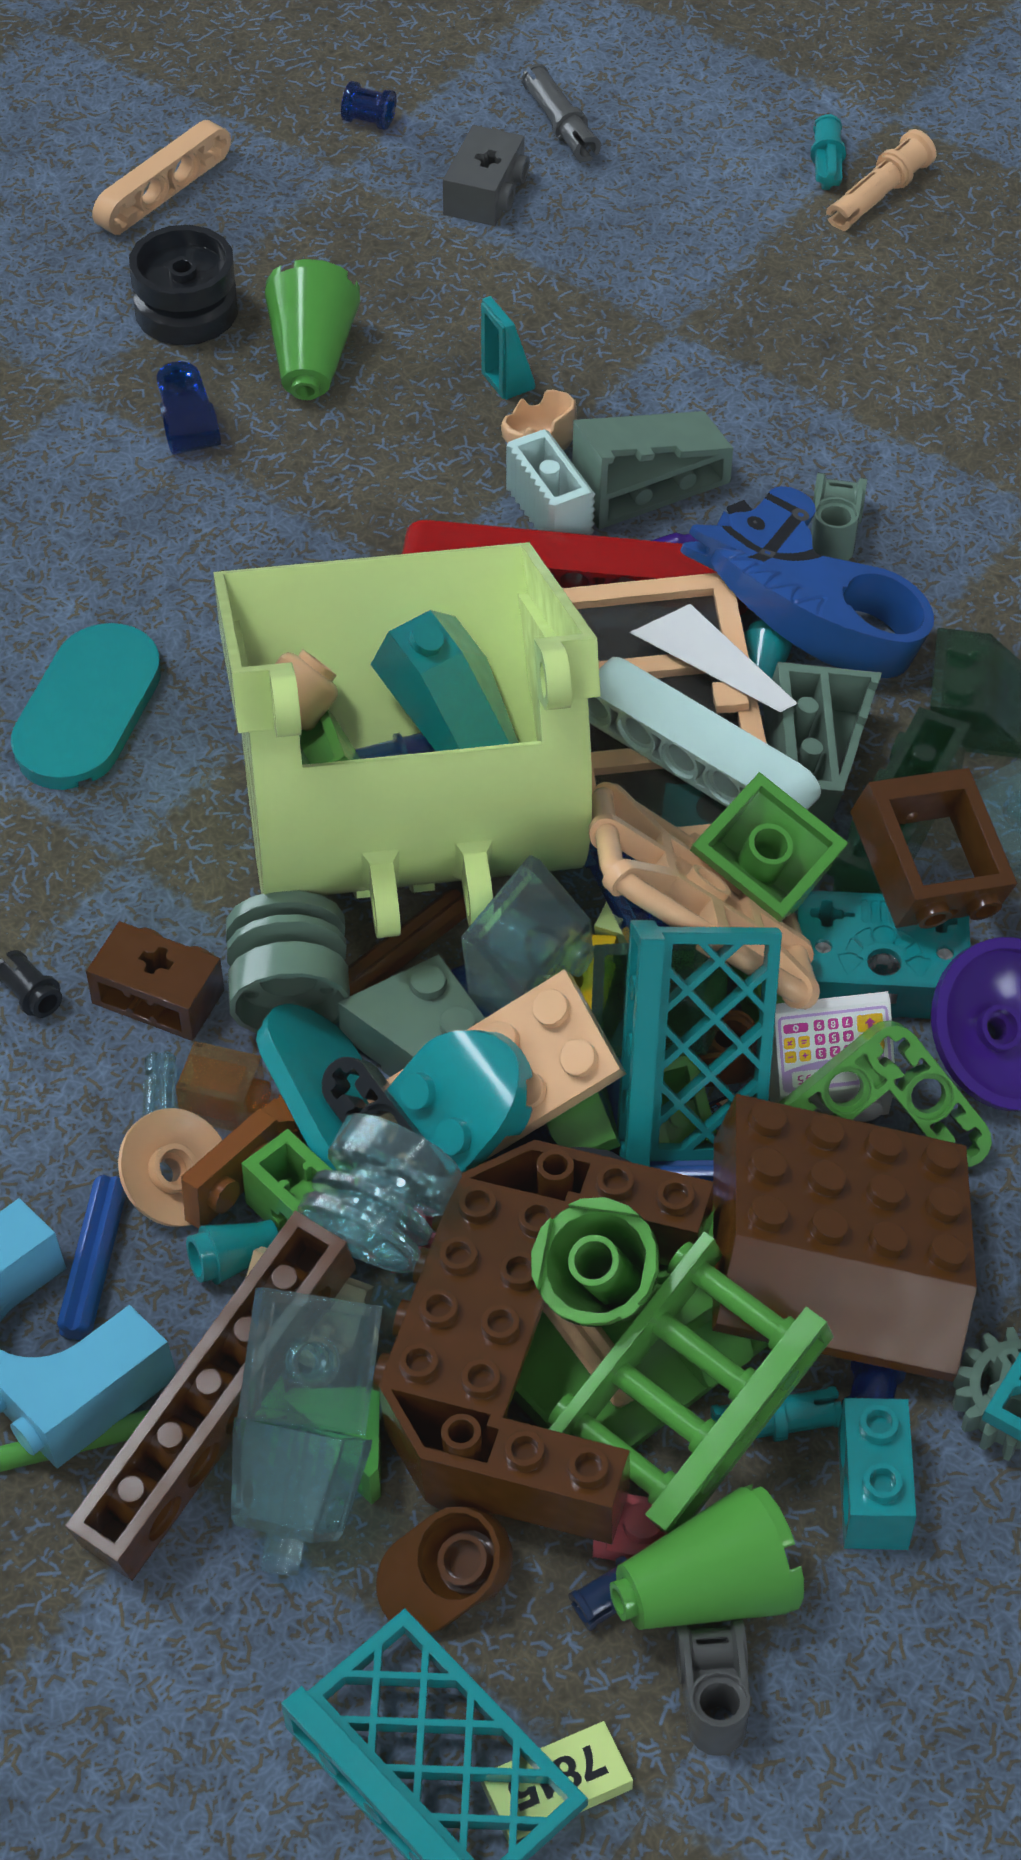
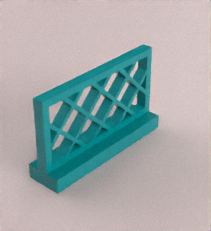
M630 920L621 1065L626 1075L620 1078L617 1132L621 1146L616 1149L620 1157L632 1163L649 1167L650 1161L713 1160L714 1138L716 1136L713 1131L722 1124L735 1095L753 1096V1098L768 1101L782 932L779 928L658 927L655 920ZM673 944H699L710 956L686 980L671 967ZM710 944H722L723 947L716 952ZM743 945H765L763 964L745 980L726 962ZM720 966L738 987L711 1009L694 989ZM671 978L678 987L669 994ZM762 983L760 998L753 990ZM688 995L706 1015L682 1037H679L667 1024L668 1012ZM748 996L760 1008L759 1021L739 1038L721 1018ZM716 1024L733 1044L707 1066L690 1046ZM667 1035L674 1044L665 1051ZM757 1040L755 1054L749 1047ZM684 1053L702 1072L676 1094L663 1081L664 1069ZM743 1053L755 1065L754 1078L735 1094L717 1075ZM711 1081L729 1100L703 1122L685 1103ZM663 1092L669 1101L661 1107ZM678 1110L697 1127L681 1143H659L660 1126ZM707 1137L712 1143L701 1142Z
M405 1608L311 1689L306 1691L303 1686H300L281 1703L286 1729L406 1860H475L467 1852L468 1829L509 1830L508 1853L500 1860H529L588 1806V1798ZM404 1634L422 1652L421 1672L382 1671L383 1652ZM374 1660L373 1671L363 1670ZM430 1661L441 1673H429ZM344 1685H372L370 1716H341L327 1700ZM381 1686L420 1687L418 1718L379 1717ZM428 1687L457 1688L467 1699L466 1720L426 1718ZM475 1708L486 1720H474ZM356 1731H369L368 1744ZM378 1731L417 1733L415 1765L386 1764L376 1754ZM425 1733L465 1734L463 1766L424 1765ZM473 1735L503 1736L513 1747L512 1768L472 1767ZM520 1755L533 1769L520 1768ZM400 1779H414L413 1792ZM422 1781H463L461 1814L431 1813L421 1802ZM471 1781L511 1782L510 1816L469 1814ZM519 1783L549 1784L564 1802L547 1817L518 1816ZM446 1828L460 1829L459 1842ZM517 1830L531 1831L517 1844Z

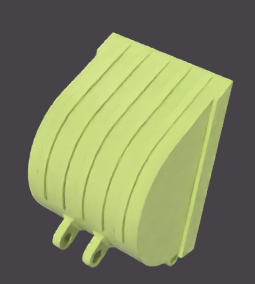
M530 542L213 572L223 652L238 733L242 734L261 894L301 890L320 895L353 892L356 899L370 897L376 937L385 938L401 935L397 887L409 886L411 892L415 893L434 891L435 883L462 881L469 927L494 926V901L491 877L520 875L524 881L547 879V871L582 868L585 865L590 845L589 825L592 820V762L588 698L601 697L597 637ZM429 610L456 616L488 659L519 743L435 751L370 665L388 631ZM302 650H305L337 675L332 682L336 685L338 696L328 710L339 723L360 759L302 765L299 736L302 735L296 675L292 662L275 664L281 655L288 652L299 655Z

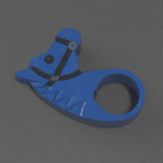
M783 486L775 487L751 511L735 512L732 514H727V512L723 511L717 525H692L689 533L698 541L683 543L680 551L685 556L716 571L729 589L768 626L796 647L824 663L842 669L882 673L881 678L896 677L903 674L910 667L933 628L934 613L929 601L915 585L904 577L883 568L831 558L814 551L812 534L808 526L816 512L815 504L809 496L797 489ZM855 611L864 612L880 619L895 634L872 626Z

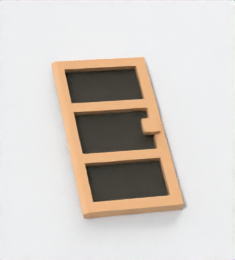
M718 573L562 588L597 637L599 668L612 657L623 658L766 743L758 700L629 633L691 604L749 658L736 595L729 589ZM589 723L592 791L595 786L602 782L618 784L635 801L688 835L696 832L701 836L727 808ZM590 841L585 864L589 867H600L597 848ZM622 852L623 859L635 860L626 853Z

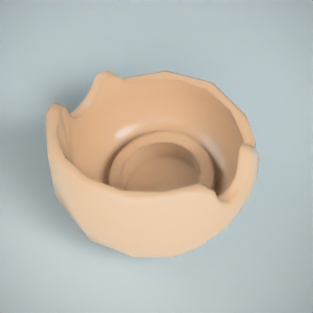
M553 389L546 390L543 399L537 405H529L524 398L520 399L513 413L505 416L502 421V437L508 444L509 441L545 429L551 433L564 451L573 440V420H577L576 400L569 393Z

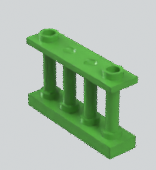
M705 1231L694 1244L687 1242L676 1252L668 1265L667 1272L670 1274L577 1394L568 1393L555 1406L548 1419V1423L551 1425L549 1430L630 1450V1480L649 1494L648 1502L652 1506L645 1515L665 1534L699 1513L834 1337L827 1321L807 1306L796 1319L792 1316L784 1319L717 1270L715 1265L722 1258L723 1254L715 1239ZM698 1287L769 1340L768 1348L772 1351L757 1370L752 1367L744 1370L675 1318ZM658 1338L730 1391L728 1399L732 1402L717 1422L713 1419L705 1422L636 1369V1366ZM618 1389H621L689 1442L688 1450L692 1454L677 1473L670 1470L665 1474L596 1420V1417Z

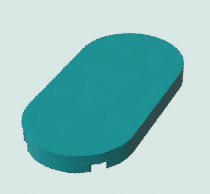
M104 623L89 626L74 633L61 645L18 718L11 734V747L15 762L29 781L45 788L66 790L79 787V781L87 780L90 777L93 782L104 776L113 767L157 688L161 677L158 648L146 633L129 625Z
M282 1004L274 1007L257 1031L256 1042L260 1055L309 1149L334 1172L339 1170L342 1174L349 1177L350 1180L347 1184L356 1192L374 1197L392 1195L394 1193L392 1188L326 1102L322 1093V1078L327 1067L341 1057H352L362 1060L357 1049L336 1025L317 1012L294 1004ZM349 1074L347 1080L351 1087L346 1095L359 1097L368 1105L367 1099H364L355 1087V1082L360 1076ZM377 1121L374 1130L375 1138L381 1146H387L389 1142Z

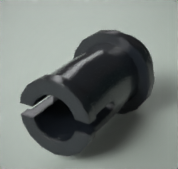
M19 950L6 953L7 957L17 966L16 971L0 958V982L4 983L19 999L20 1009L29 1016L45 1018L58 1009L62 1002V994L60 992V984L55 978L47 975L44 976L28 960L27 956Z

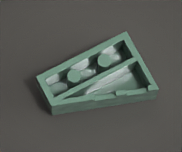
M705 411L573 420L572 463L596 494L593 497L595 500L593 504L595 510L592 513L595 517L592 521L599 530L731 482L733 447Z
M778 662L772 680L798 704L782 712H778L763 704L766 743L802 764L816 777L821 788V795L808 811L829 827L844 792L882 673Z
M439 954L338 1002L340 1030L349 1038L356 1049H359L380 1064L381 1071L390 1077L404 1069L417 1052L434 1037L453 1031H465L485 1019Z

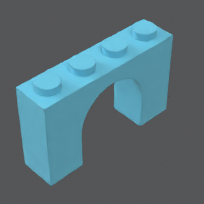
M20 1198L0 1211L1 1322L12 1308L66 1269L56 1233ZM128 1305L80 1342L62 1352L43 1357H22L9 1354L0 1349V1413L3 1412L13 1422L10 1424L11 1430L29 1454L35 1455L40 1451L58 1469L104 1434L115 1423L129 1415L170 1383L176 1374V1369L168 1341L131 1305Z

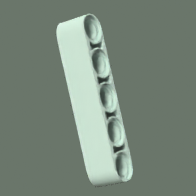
M612 657L599 668L601 697L588 698L589 723L724 806L728 807L759 772L807 810L820 798L821 788L816 777L802 764L646 671L620 657Z

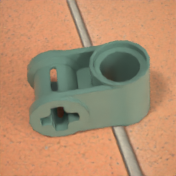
M817 473L813 498L816 512L812 519L811 528L812 546L816 553L846 561L852 558L855 551L858 525L862 522L867 478H859L857 482L827 479L825 473Z

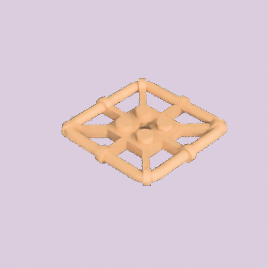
M602 782L595 786L592 791V820L589 825V838L592 845L597 848L599 866L603 874L602 884L613 896H624L670 927L779 928L782 932L777 994L791 1008L805 1010L816 1004L820 988L811 965L814 959V951L810 941L802 935L795 912L779 922L690 851L692 845L700 837L699 834L694 832L688 835L635 801L618 784ZM622 852L626 853L635 860L623 859ZM696 944V950L710 958L701 946ZM710 944L716 952L723 947L722 944ZM743 945L726 962L750 976L763 964L765 945Z

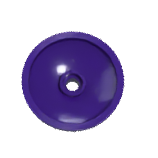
M998 937L968 947L959 953L945 968L934 991L931 1008V1027L938 1055L945 1069L957 1085L972 1098L984 1105L1014 1112L1021 1111V939ZM988 1022L995 1028L996 1035L994 1039L988 1032Z

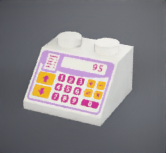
M888 991L818 999L816 1004L805 1010L791 1008L786 1003L776 1004L769 1086L770 1101L779 1103L871 1026L880 1021H892ZM886 1037L879 1043L883 1047L884 1052L878 1060L887 1057L895 1063L893 1040ZM842 1072L836 1075L829 1086V1095L832 1100L844 1103L854 1099L860 1088L859 1078L852 1072ZM887 1091L853 1120L868 1122L880 1115L889 1114L893 1096ZM816 1093L809 1098L818 1107L814 1110L815 1112L819 1110L824 1114H834L820 1101Z

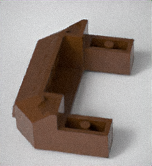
M539 1140L528 1142L457 1175L450 1197L441 1196L438 1200L432 1221V1232L436 1234L430 1249L422 1247L417 1255L413 1270V1283L416 1284L411 1300L402 1299L397 1308L393 1324V1336L397 1338L391 1354L383 1352L380 1355L375 1367L372 1383L373 1390L380 1393L384 1430L427 1503L439 1510L446 1507H473L494 1517L495 1514L596 1541L608 1544L613 1543L630 1489V1450L510 1420L507 1416L545 1305L532 1278L531 1251L540 1228L550 1217L553 1219L560 1212L568 1208V1204L582 1198L606 1197L628 1205L648 1223L657 1240L660 1264L668 1266L673 1256L685 1243L692 1242L694 1244L704 1231L709 1234L713 1219L714 1182Z

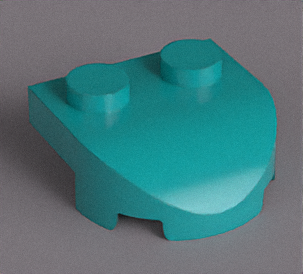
M465 1030L448 1032L434 1037L417 1052L387 1088V1091L455 1179L457 1175L481 1165L506 1136L520 1135L525 1129L532 1113V1107L526 1106V1080L532 1078L529 1062L516 1043L498 1032Z

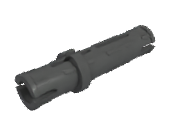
M534 64L529 66L536 78L533 80L525 70L522 75V84L552 122L554 134L560 141L568 144L577 160L580 162L591 161L593 158L586 150V147L589 146L598 155L601 150V142L588 127L587 117L578 107H573L544 65Z

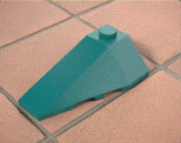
M429 610L388 631L370 665L435 751L519 743L488 659L456 616Z

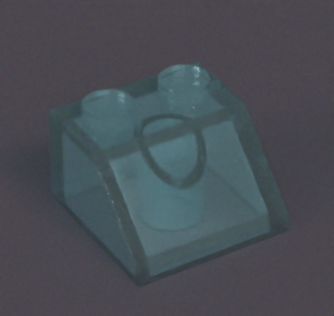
M532 855L528 856L461 936L469 996L477 1006L491 1014L564 969L572 976H581L588 969L595 953V947L592 945L591 919L541 860Z

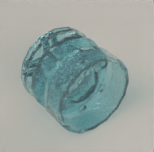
M361 1113L347 1115L328 1150V1159L338 1171L325 1169L316 1172L312 1180V1188L315 1191L304 1194L298 1205V1212L346 1241L352 1257L388 1271L398 1273L413 1272L421 1256V1250L418 1246L427 1245L433 1231L426 1219L421 1215L430 1217L443 1215L461 1181L462 1171L456 1162L445 1152L419 1134L374 1115Z

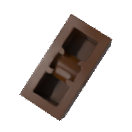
M121 921L117 923L86 970L92 1004L191 1041L195 1039L225 991L221 958L214 956L202 947H189L164 938L150 928H137Z

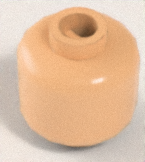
M302 650L299 655L289 652L284 653L275 664L292 662L298 688L301 729L305 731L312 730L338 696L336 685L332 682L337 675L305 650Z

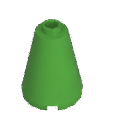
M296 260L292 269L281 272V266L271 272L266 279L265 299L282 386L287 392L298 399L312 400L325 394L330 388L360 305V286L357 281L354 285L348 279V271L341 266L323 260Z
M606 1197L582 1198L568 1204V1208L560 1212L553 1219L550 1217L540 1228L531 1251L532 1278L541 1297L554 1313L576 1325L602 1327L636 1319L654 1296L658 1280L660 1254L652 1229L631 1207Z
M753 1484L739 1487L619 1564L616 1569V1581L611 1582L609 1588L613 1606L622 1621L630 1619L637 1629L644 1630L778 1616L798 1610L804 1599L802 1567L798 1566L789 1569L784 1548L795 1545V1541L780 1507L769 1492L761 1486L752 1489Z

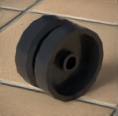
M175 225L152 231L136 242L129 254V269L133 288L135 317L144 333L160 342L174 345H191L215 339L232 326L238 315L233 250L223 236L209 228L194 225Z

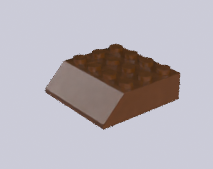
M736 1094L714 1138L713 1238L723 1254L715 1268L784 1319L789 1316L796 1319L807 1306L826 1320L834 1337L821 1354L953 1382L958 1374L977 1289L966 1145ZM713 1299L712 1331L769 1343L766 1337Z

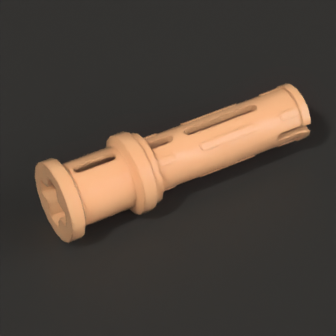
M917 129L906 132L895 149H887L878 156L876 167L873 171L827 208L826 215H832L837 211L828 218L829 223L842 231H846L892 189L907 186L919 168H927L936 159V148L930 137Z

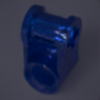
M183 361L164 365L159 369L156 377L157 387L162 399L160 412L171 454L178 455L220 446L221 437L216 413L212 402H209L197 367Z

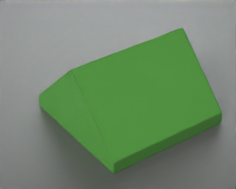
M759 772L695 841L690 851L781 922L798 910L846 848L848 842Z

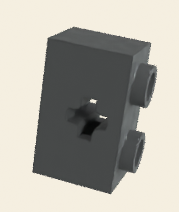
M472 125L443 178V215L496 226L503 210L509 212L512 208L517 183H525L528 176L530 157L524 155V136Z

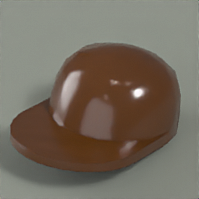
M446 1507L427 1517L391 1545L380 1562L376 1579V1592L381 1609L388 1620L393 1619L405 1608L431 1634L442 1630L474 1606L494 1598L508 1582L513 1568V1548L507 1531L494 1516L473 1507Z

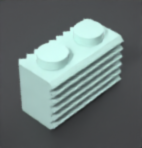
M543 429L509 441L506 446V490L511 491V497H515V503L520 504V509L524 510V515L529 516V522L534 523L533 528L542 531L591 535L594 532L592 526L595 524L592 521L595 517L592 512L595 510L593 507L595 503L593 497L596 494L551 433Z

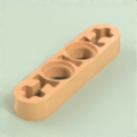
M203 120L105 189L98 196L93 207L92 217L94 223L114 235H120L225 159L231 146L230 132L210 120ZM180 160H181L180 166L178 167L177 171L175 172L176 167H177L178 163H179ZM150 182L149 188H148V190L146 191V193L144 194L145 188L147 187L148 183Z

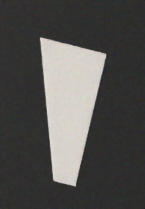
M691 604L629 632L778 712L798 704Z

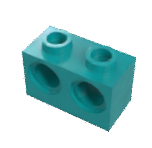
M844 1398L838 1428L844 1549L908 1550L917 1517L909 1399Z

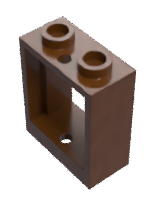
M970 768L868 782L850 811L896 928L919 925L922 929L939 926L949 919L967 916L971 920L986 919L1001 910L1003 902L1018 884ZM950 817L974 877L923 885L899 825Z

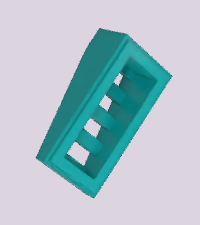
M488 296L483 298L481 303V373L500 397L507 400L533 390L536 385L515 324L495 300Z

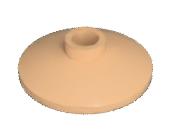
M160 1109L140 1118L126 1133L120 1146L118 1157L119 1177L128 1199L140 1213L158 1224L170 1227L192 1225L185 1221L181 1176L222 1141L221 1136L205 1119L183 1109ZM160 1163H165L171 1168L173 1172L171 1182L167 1181L162 1175Z

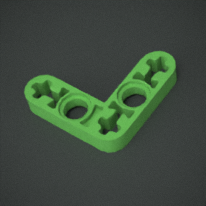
M891 1020L880 1021L871 1026L779 1102L780 1104L814 1111L818 1107L809 1098L816 1093L820 1101L834 1113L833 1116L853 1120L889 1091L926 1137L955 1142L952 1133L940 1122L948 1114L964 1130H972L968 1135L969 1140L972 1142V1145L967 1149L968 1167L982 1162L988 1155L992 1144L991 1132L986 1123L919 1039L902 1024ZM889 1037L895 1042L903 1038L904 1041L897 1048L899 1053L913 1068L904 1074L887 1057L878 1060L884 1052L883 1047L879 1044L884 1038ZM922 1059L923 1063L916 1066L919 1060ZM842 1072L855 1073L860 1082L858 1094L848 1102L839 1103L833 1101L829 1095V1086L832 1079ZM901 1078L898 1084L896 1085L894 1083V1080ZM931 1078L937 1080L941 1086L940 1100L929 1109L915 1108L911 1098L915 1085L923 1079ZM957 1103L958 1108L953 1110L954 1106ZM935 1123L934 1127L931 1129L930 1125Z

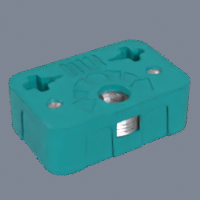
M812 891L798 908L797 919L802 935L810 941L814 951V959L811 965L820 988L818 999L888 991L892 1018L931 1019L934 991L943 971L959 953L970 947L969 916L949 919L939 926L922 929L919 925L896 928L883 894Z

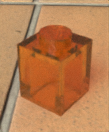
M194 1041L176 1085L178 1107L202 1117L213 1127L234 1131L255 1111L263 1109L269 1103L271 1082L264 1080L262 1057Z

